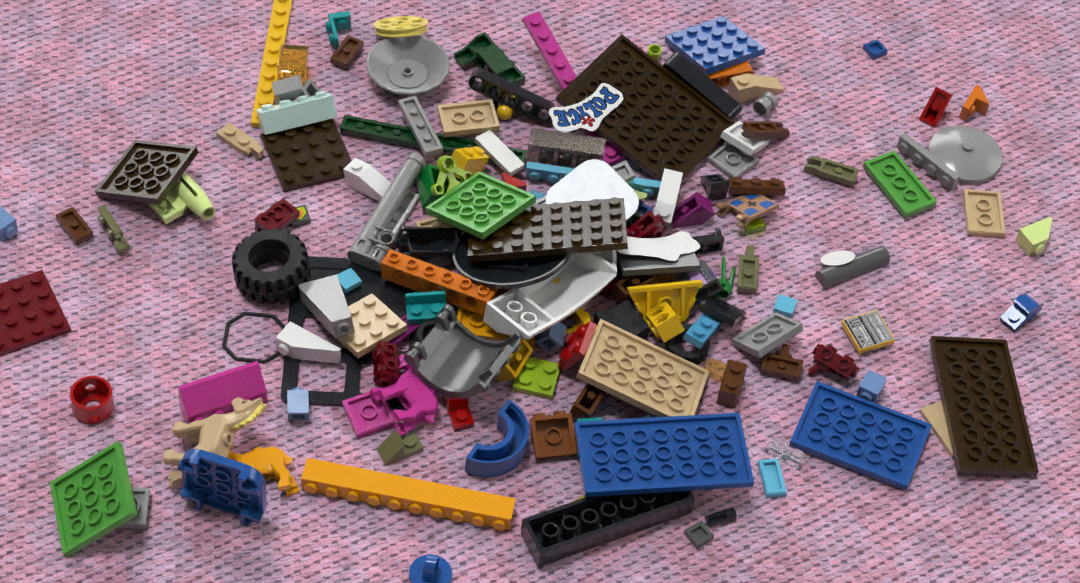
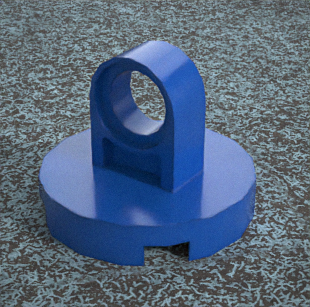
M427 554L420 556L413 561L409 568V581L411 583H451V566L444 558L438 555Z

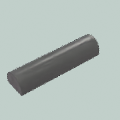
M881 245L856 255L849 263L828 266L818 270L815 273V277L826 290L888 265L890 255L886 247Z

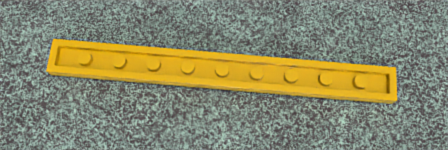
M274 0L251 118V127L260 128L257 109H261V106L266 104L274 106L275 95L272 83L279 80L293 0Z

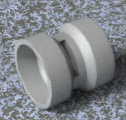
M766 92L753 103L754 111L761 117H765L770 113V110H774L778 106L776 96L770 92Z

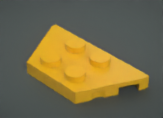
M702 280L631 286L627 287V291L645 322L648 320L646 312L665 301L676 313L680 322L686 321L689 310L696 301L695 296L699 288H702L703 282Z

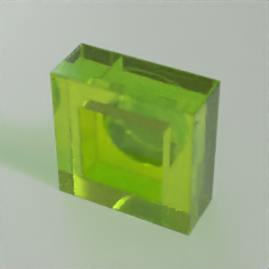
M760 216L750 221L744 229L748 235L765 231L766 224Z

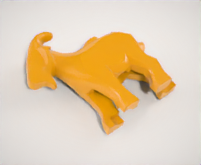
M272 446L266 448L256 447L251 452L245 454H237L229 450L227 458L255 468L263 475L265 481L271 478L278 480L277 490L279 492L286 490V497L300 493L294 477L290 475V471L286 468L292 463L293 458L288 457L281 449Z

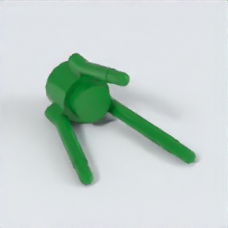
M724 256L722 257L721 278L718 279L723 290L715 294L717 298H727L732 294L736 268L733 267L729 282L726 279V258Z

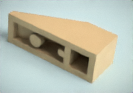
M748 73L732 77L728 89L729 95L739 104L759 99L766 92L772 94L784 92V88L776 77Z

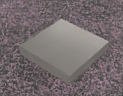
M725 143L707 157V162L730 179H733L734 177H742L757 165L759 158L754 155H746L734 145Z

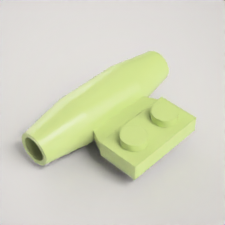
M185 172L160 205L147 203L165 224L182 216L186 208L204 220L212 218L215 214V208L207 194Z

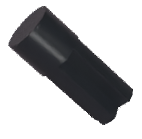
M733 507L705 516L706 524L710 527L737 519V514Z

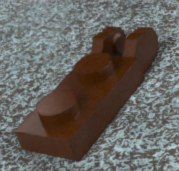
M744 122L741 127L751 139L778 138L782 140L790 135V131L787 128L784 129L781 122Z

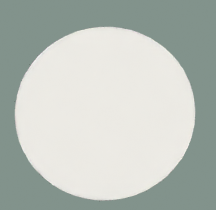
M834 251L824 255L821 258V263L830 266L843 265L851 262L855 258V254L850 251Z

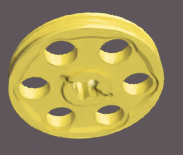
M416 16L385 18L374 23V33L382 37L415 36L428 31V20Z

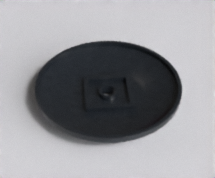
M465 232L454 246L453 263L460 275L470 279L476 285L494 289H513L530 286L555 275L565 266L571 254L468 262V232Z

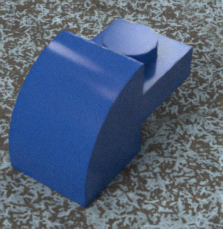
M1024 293L1013 301L1014 304L1000 317V320L1015 332L1026 321L1029 322L1042 309V306L1028 294Z

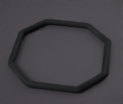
M243 312L226 323L222 347L235 361H258V363L265 364L281 355L278 351L265 360L237 357L226 346L230 324L244 316L273 318L284 329L285 325L275 315Z

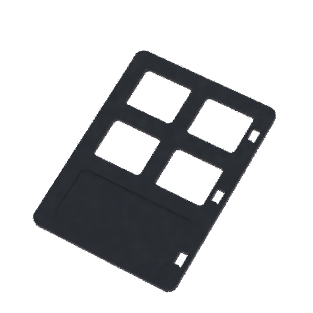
M308 256L310 265L309 281L338 275L349 268H352L362 280L361 286L347 293L343 291L348 306L373 294L401 319L407 314L405 294L418 292L383 279L381 271H374L354 263L349 258ZM297 292L296 296L290 299L288 323L292 322L303 328V320L305 318L316 317L302 303L300 293ZM412 334L409 336V349L407 351H398V354H406L408 351H411V347L414 344ZM341 348V361L339 363L346 364L344 391H308L309 405L343 407V400L363 394L359 392L360 369L362 364H372L374 350L357 358L347 348ZM284 355L281 400L287 404V390L297 387L299 363L309 360L292 359ZM399 398L387 400L390 409H405Z

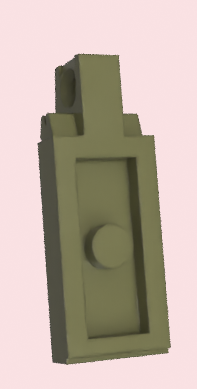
M106 205L98 207L100 214L97 216L98 221L102 227H107L106 233L109 239L115 240L114 248L116 251L122 254L131 250L122 230Z
M746 245L745 255H740L736 289L738 292L756 294L759 258L753 257L754 246Z

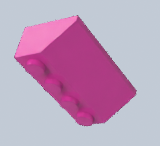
M258 361L178 386L180 411L186 424L203 420L214 414L233 412L234 409L231 403L237 397L251 401L262 398L263 404L267 403V390Z

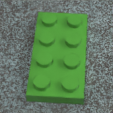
M895 150L864 162L863 168L904 218L936 206L937 200Z

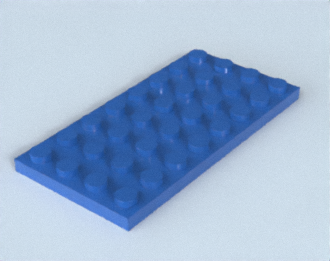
M740 413L581 421L574 423L585 497L753 487L754 485Z

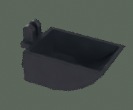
M401 226L398 233H396V248L402 254L442 268L453 263V249L461 236L458 228Z

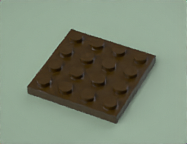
M333 118L267 135L260 134V139L283 193L345 178L344 168L352 161Z
M134 140L95 192L98 197L160 205L199 153L197 147Z

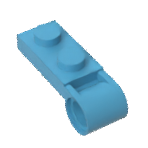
M703 313L685 333L683 340L701 349L712 335H716L715 332H718L722 322Z

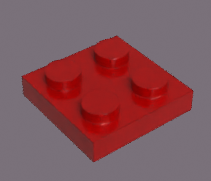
M590 320L585 325H580L575 332L567 335L564 341L566 345L559 355L558 368L565 371L585 357L597 324Z

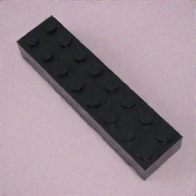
M691 491L585 497L522 519L520 533L537 566L541 567L692 513L695 498Z

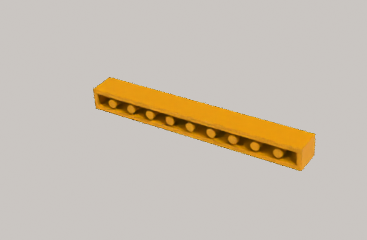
M307 458L301 476V490L311 494L321 493L331 498L341 497L352 502H367L372 506L382 505L393 510L403 509L413 514L423 513L434 518L443 517L455 522L464 521L475 526L493 527L500 531L510 530L516 498Z

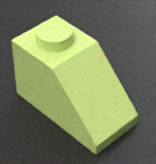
M1048 217L1019 229L1015 241L1028 256L1038 255L1045 250L1052 218Z

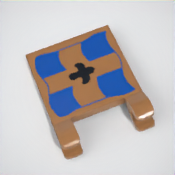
M744 194L726 203L718 202L716 207L720 210L716 214L724 216L731 209L738 213L736 219L740 222L736 226L744 228L750 221L778 209L779 204L764 195Z

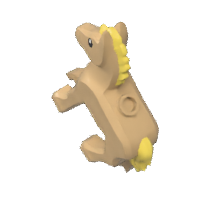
M237 397L231 403L234 409L233 412L214 414L189 424L178 421L175 422L172 431L178 439L185 437L184 441L187 444L199 442L193 449L208 451L227 458L236 432L246 427L247 424L252 423L266 411L268 406L263 404L262 398L251 401ZM173 449L165 450L163 462L165 465L171 464L172 467L178 466L185 453H177ZM170 471L168 486L171 489L183 485L182 471Z

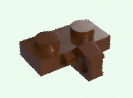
M782 344L780 354L766 353L763 356L760 373L800 381L804 360L788 356L790 345Z

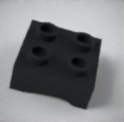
M630 299L623 301L614 308L595 313V324H598L599 320L602 319L642 339L648 337L650 327L640 318Z

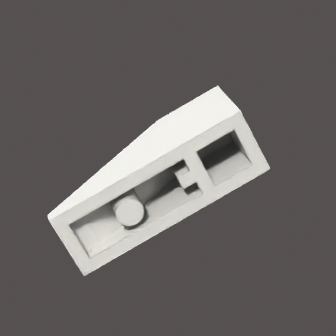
M357 158L353 159L344 168L346 185L377 201L381 200L391 184L370 164Z
M664 169L653 214L655 216L659 214L665 221L663 226L670 228L683 173Z
M289 322L276 337V350L292 359L338 364L341 361V348L292 322Z

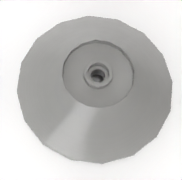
M421 35L387 37L373 46L366 60L368 74L380 88L394 94L410 96L428 93L440 86L448 76L450 66L445 50L435 41Z

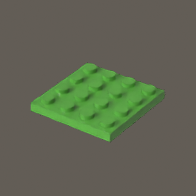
M479 171L426 207V214L484 239L536 203V195Z
M119 442L113 443L50 482L62 553L67 557L137 516L123 445Z

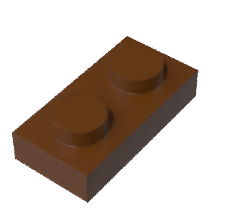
M347 35L330 57V63L347 69L364 47V41Z
M74 207L56 215V220L76 245L94 237L93 231Z

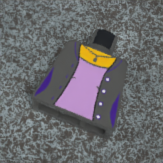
M699 260L700 271L679 273L680 282L702 280L703 282L702 288H699L695 296L696 301L694 304L723 290L718 278L704 260Z

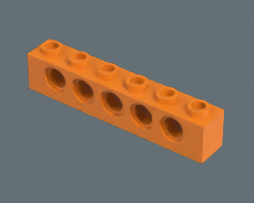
M391 249L381 261L383 279L418 292L445 291L446 302L483 316L486 303L497 298V289L476 285L470 279L460 274Z

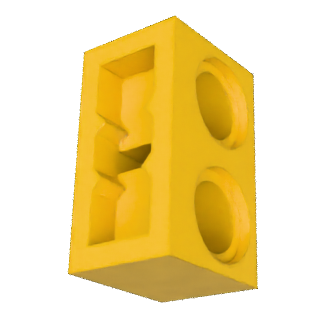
M666 301L646 312L648 317L646 323L656 338L660 337L664 343L685 331L676 313Z

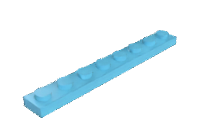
M527 162L526 177L532 180L543 179L551 183H557L575 168ZM636 177L626 182L633 190L647 193V197L658 196L661 181Z

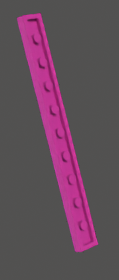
M538 11L523 17L522 22L563 91L577 77L540 12ZM584 129L602 161L610 166L623 160V156L617 148L595 131Z

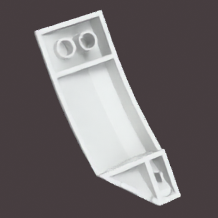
M616 250L571 254L565 266L550 278L530 286L514 288L487 302L483 321L499 333L512 336L519 332L524 339L534 337L584 306L616 277ZM560 277L561 279L555 284L553 280Z

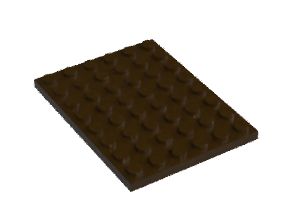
M623 34L556 97V101L563 107L577 104L591 96L601 83L609 84L620 91L623 95L622 102L602 119L599 127L594 131L657 181H662L664 169L683 173L682 182L723 139L720 137L722 132L735 124L732 119Z

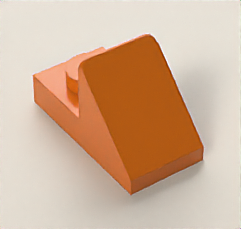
M976 84L962 106L959 118L966 121L969 115L972 116L975 111L983 115L987 113L989 102L979 85Z

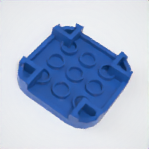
M189 449L185 452L177 469L182 471L183 488L180 492L182 499L187 498L195 504L193 509L201 511L203 506L207 505L240 516L241 525L247 527L250 522L259 524L267 507L266 482L258 470L245 463L200 449Z

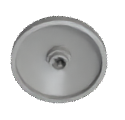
M956 125L941 129L932 137L928 147V151L960 176L958 183L972 185L987 182L998 173L1002 164V152L997 142L987 133L969 126Z

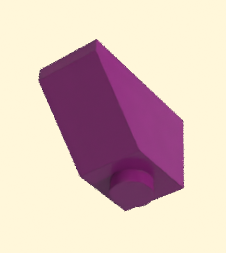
M698 192L691 195L675 207L671 221L672 227L700 225L715 215L710 200Z

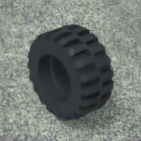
M266 228L258 233L255 231L251 233V236H246L242 239V243L236 246L232 255V268L236 285L240 292L245 296L247 295V298L252 301L257 300L258 303L262 304L264 302L269 304H275V302L279 301L280 303L286 302V299H292L296 296L297 292L300 293L298 284L309 281L310 265L305 244L302 240H299L298 236L295 234L291 235L287 230L280 231L278 228L268 230ZM268 261H282L286 263L282 268L275 271L264 272L256 269L259 265Z

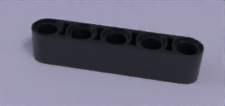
M674 52L663 64L666 69L730 119L734 120L742 111L741 105L682 54Z
M477 68L472 72L468 82L472 90L539 122L547 123L552 119L549 113L542 112V110L549 112L551 108L555 107L551 101L484 69Z

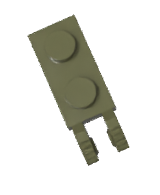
M814 156L808 157V164L804 166V172L817 175L852 187L859 171L857 168Z

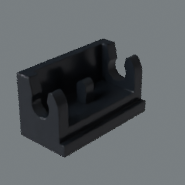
M719 227L715 228L713 234L692 237L700 245V248L695 251V255L722 251L724 236H722Z

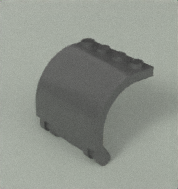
M446 304L441 309V313H438L434 318L436 325L421 343L415 342L412 345L411 351L404 355V360L413 368L411 371L422 382L438 393L452 398H470L479 392H486L491 387L490 381L499 376L501 373L500 368L504 367L511 360L509 356L520 348L521 345L519 343L523 336L516 332L502 341L483 339L469 331L457 319L454 308Z

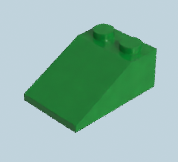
M430 164L423 168L416 179L423 208H426L446 194L449 184L446 177L443 185L444 193L438 196H434L431 193V187L436 184L440 171L437 166ZM455 176L456 180L462 183L461 180Z

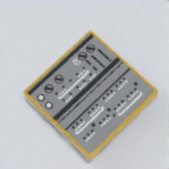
M877 310L847 318L841 322L843 329L858 354L892 345L895 342L893 335Z

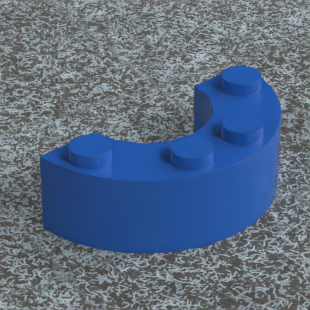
M507 400L499 411L497 418V429L503 432L505 438L494 445L476 443L466 457V473L479 477L500 476L515 469L524 459L528 446L529 423L521 408L511 400Z

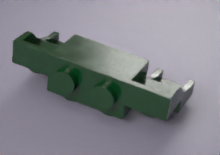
M485 32L476 35L467 46L454 53V59L463 69L476 64L479 68L520 87L525 85L526 77Z

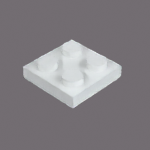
M740 121L725 129L720 136L726 143L734 145L742 153L750 156L766 147L770 140L766 138H749L741 129L743 123Z

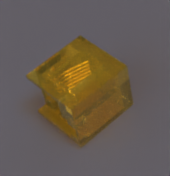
M281 45L279 66H277V81L298 75L301 77L303 87L306 80L309 79V46Z

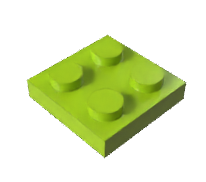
M529 357L515 378L512 391L552 400L560 373L559 363Z

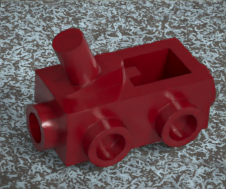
M649 210L633 225L626 228L627 236L634 238H661L665 230L663 226L665 221L659 214L655 216Z
M382 341L374 349L372 365L374 367L373 381L375 385L386 388L395 384L399 379L398 358L400 355L405 354H398L397 345Z
M818 343L812 352L814 354L813 359L817 363L809 368L808 371L812 376L820 370L826 373L832 371L849 381L851 377H856L860 368L856 366L855 360L850 356L838 354V350L829 344L824 346Z

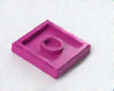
M370 391L342 401L343 408L357 438L392 427L396 423L387 401L383 402L380 400L375 402L370 395Z

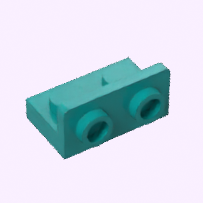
M433 291L405 294L407 325L422 324L426 321L434 320L436 315L441 313V309L446 305V292Z

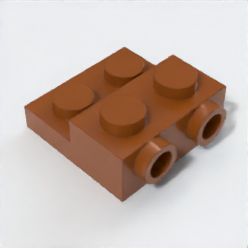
M557 411L553 415L545 416V413H537L530 417L528 422L535 460L574 456L577 454L571 413Z

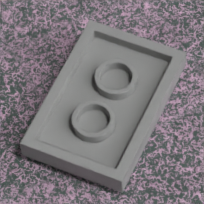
M775 312L732 338L733 346L760 358L802 332L803 325L798 321Z

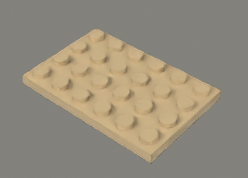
M600 319L576 378L657 417L695 415L709 371Z

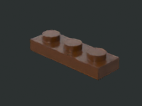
M740 177L727 179L730 181L729 194L785 195L786 188L783 180L780 179L762 180L760 178L742 179Z

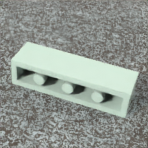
M320 91L311 97L303 95L294 101L282 100L279 102L280 104L274 106L272 104L262 105L261 109L256 110L260 130L263 134L267 135L336 118L337 114L333 95L326 91Z

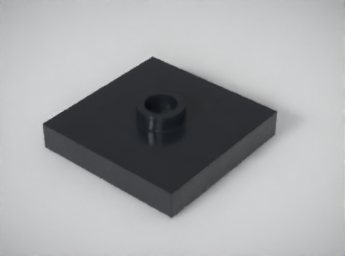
M713 295L702 301L698 306L699 311L729 326H734L746 315V311Z

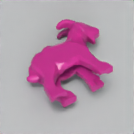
M404 355L399 356L398 362L400 364L399 370L404 369L405 373L400 376L395 384L386 388L376 387L370 390V395L375 402L380 400L385 402L392 398H399L401 404L407 410L397 409L392 412L397 421L393 428L397 430L400 437L413 430L418 423L427 422L433 424L435 422L434 418L438 414V400L434 390L429 388L411 371L413 368L404 360Z

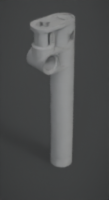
M410 153L406 158V161L347 252V256L352 262L374 271H381V261L390 249L396 251L395 234L387 230L386 227L426 164L425 159L421 155Z

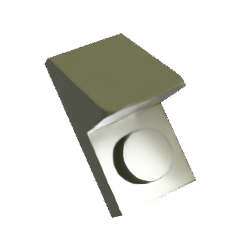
M395 430L377 447V452L386 466L421 453L424 447L415 432L400 437L397 430Z

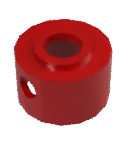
M86 376L80 378L71 387L70 401L74 417L80 422L97 424L111 416L114 410V399L111 385L107 380L99 376ZM90 384L95 386L93 388H86ZM91 401L100 403V405L94 407H85Z

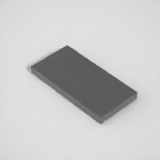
M616 250L617 263L623 277L700 271V264L695 252L681 254L678 260L668 261L658 257L623 254Z

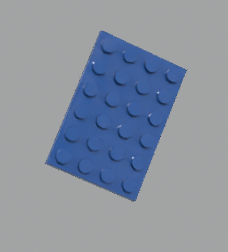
M816 381L789 446L906 491L932 424Z

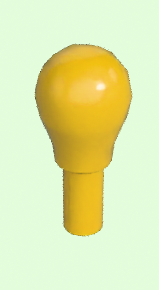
M501 104L498 106L496 113L499 119L508 120L513 114V109Z

